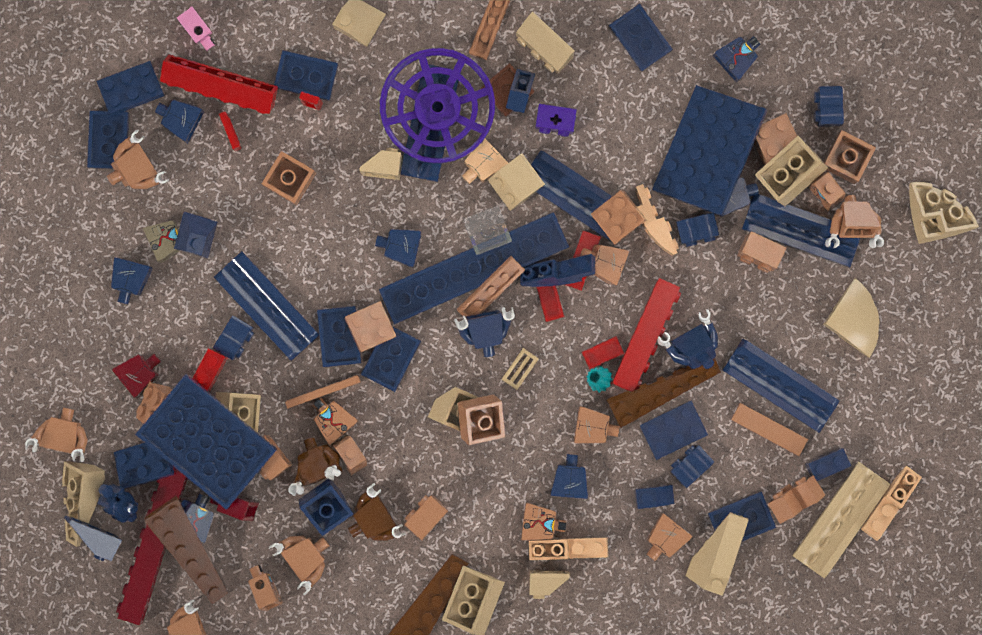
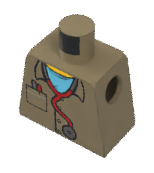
M175 221L143 228L157 262L162 263L179 252V250L174 249L179 231Z

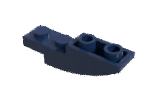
M589 254L561 262L553 259L524 267L525 271L520 276V285L526 287H546L581 282L582 277L595 274V256Z

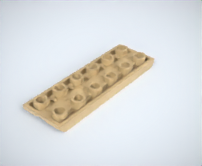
M858 461L792 556L825 578L883 497L890 483Z

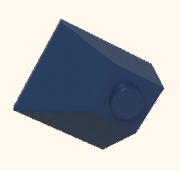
M183 212L174 249L208 259L218 222Z

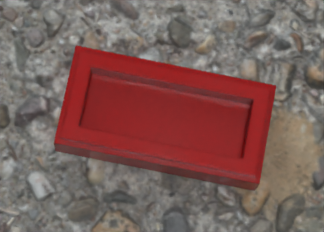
M304 92L300 93L299 99L304 106L321 110L323 103L319 97Z
M225 111L219 113L232 149L235 152L241 150L242 147L228 113Z
M556 286L536 287L545 321L563 318L564 313Z
M615 336L581 353L590 370L624 354V351Z

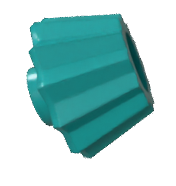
M602 366L593 368L586 376L587 383L593 391L597 390L599 393L606 391L608 387H611L610 383L613 381L611 378L612 373L609 372L608 368H603Z

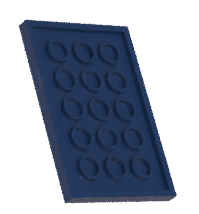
M696 85L652 190L723 216L767 110Z
M187 374L184 375L135 434L226 510L277 450V448Z

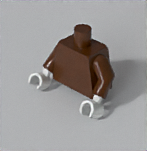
M314 437L303 441L307 452L298 455L297 475L294 483L288 489L289 493L294 496L296 493L299 495L303 494L304 489L301 486L312 485L327 478L334 480V475L338 477L343 471L339 464V454L330 448L329 445L317 446Z
M373 483L359 497L354 507L355 514L353 517L356 523L348 527L349 532L353 538L363 532L367 539L371 538L374 541H388L406 535V532L400 533L399 528L403 525H396L378 496L381 490L378 492L374 491L373 486L375 483Z

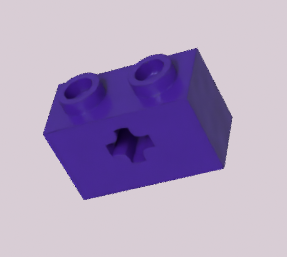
M539 104L535 129H539V133L550 134V131L558 132L559 136L569 137V134L574 132L577 109ZM554 117H558V121L561 122H558L557 125H553V121L550 120H553Z

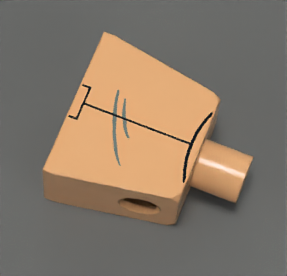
M484 139L465 160V164L469 169L462 177L468 184L477 177L484 183L498 170L508 164V162Z

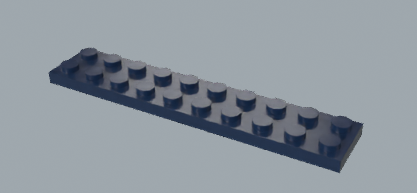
M553 212L379 289L395 325L479 288L510 256L521 266L526 267L569 248V245Z

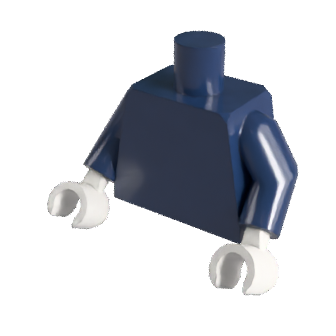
M504 307L502 308V313L499 310L463 316V320L460 322L457 319H454L460 336L468 345H473L475 349L483 348L484 357L495 356L494 346L502 344V339L506 337L511 320L515 315L513 307H511L509 312H506Z
M706 309L707 318H702L699 312V319L705 323V326L703 324L696 326L672 340L671 344L669 342L670 335L667 332L663 333L667 341H662L658 337V344L666 347L665 350L675 363L688 365L692 369H696L701 365L705 369L713 366L714 361L712 359L716 357L715 349L718 347V334L713 323L709 320V310Z

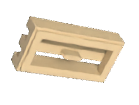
M523 348L501 380L518 390L539 358ZM523 354H526L527 357L525 358V360L522 362V364L515 372L511 380H508L507 377L509 376V374L512 372V370L514 369L518 361L521 359ZM532 358L533 361L528 367V369L525 371L517 384H514L513 382L515 381L519 373L522 371L528 360Z

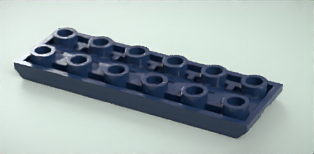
M428 64V65H429V68L439 67V66H435V65H430V64ZM431 74L434 84L446 85L450 77L446 74ZM424 77L420 78L417 93H420L422 89L427 87ZM456 80L452 88L455 92H457L459 80ZM436 102L433 104L432 109L435 112H441L443 105L440 102ZM416 118L411 120L410 128L419 135L423 125ZM430 130L426 137V140L444 141L441 130ZM409 135L406 148L410 150L416 140L412 139ZM422 144L417 154L430 158H443L445 147H431ZM404 153L401 175L438 182L442 163L422 162Z
M540 150L531 166L545 185L536 193L612 242L592 217L591 213L613 196L546 152Z
M760 194L753 196L742 227L744 231H752L772 241L848 268L851 267L860 238H840L837 234L840 242L839 246L834 248V241L831 240L830 246L826 247L825 242L831 237L830 227L832 220L791 205L783 206L777 200Z
M243 251L214 276L218 283L291 361L319 336V333Z
M745 339L741 340L722 370L817 433L821 432L840 402L828 392Z

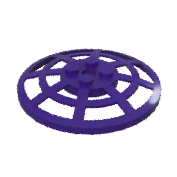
M431 48L409 55L392 69L382 88L380 114L387 135L402 152L422 162L447 163L467 156L484 141L493 123L495 97L487 75L476 62L454 50ZM447 56L458 61L453 70L443 67L429 68L426 57ZM419 59L422 71L413 75L405 85L394 80L404 67ZM464 64L470 66L479 75L485 88L474 91L469 81L460 74ZM431 74H446L450 77L446 85L434 84ZM424 77L427 87L422 89L420 93L410 89L418 79ZM456 80H459L465 86L469 94L458 97L452 89ZM391 86L400 92L398 115L387 118L386 99ZM488 95L489 115L484 127L475 122L478 112L477 99ZM405 96L415 100V111L404 114L403 104ZM471 101L472 113L469 120L461 116L460 111L461 104ZM440 102L443 105V110L441 112L433 111L432 106L434 103ZM418 118L419 122L423 125L419 135L411 130L406 121ZM455 122L466 126L460 134L451 138L448 128ZM401 123L406 133L416 140L410 150L396 138L390 125ZM471 129L481 133L472 146L456 154L454 143L463 139ZM430 130H441L444 141L426 140V137ZM422 144L431 147L446 146L449 157L430 158L417 153Z

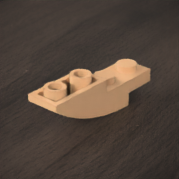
M643 184L636 186L635 192L640 202V206H637V208L647 219L642 224L643 228L664 251L671 256L676 255V250L679 247L676 239H672L670 235L672 228L669 221H665L664 217L656 220L658 213L655 206L650 204L651 194L649 189L644 188Z
M905 466L890 484L861 530L876 541L879 540L922 477L908 466Z
M608 537L530 540L529 557L530 560L607 558Z

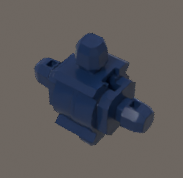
M102 484L100 486V497L97 504L101 505L105 513L111 515L112 519L122 523L126 521L134 522L137 519L138 502H135L134 497L130 493L125 492L124 488L114 484L110 486Z

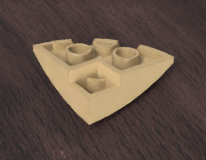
M912 182L909 184L911 214L919 244L948 238L979 227L970 209L967 206L963 207L956 200L957 196L946 189L939 190L934 188L931 183Z
M854 278L823 325L870 358L879 336V314L871 294L862 283Z

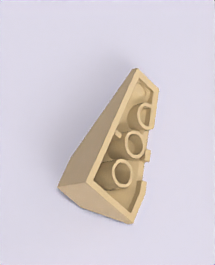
M64 461L62 484L67 486L68 498L63 499L69 511L68 516L89 524L100 497L99 488L105 480V471L95 465ZM65 520L66 541L76 547L80 546L81 538Z
M729 513L716 528L713 535L706 540L698 553H695L692 557L686 577L704 590L723 596L749 519Z

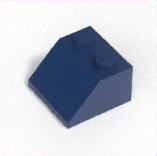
M329 478L298 499L299 508L322 536L354 514L342 492Z

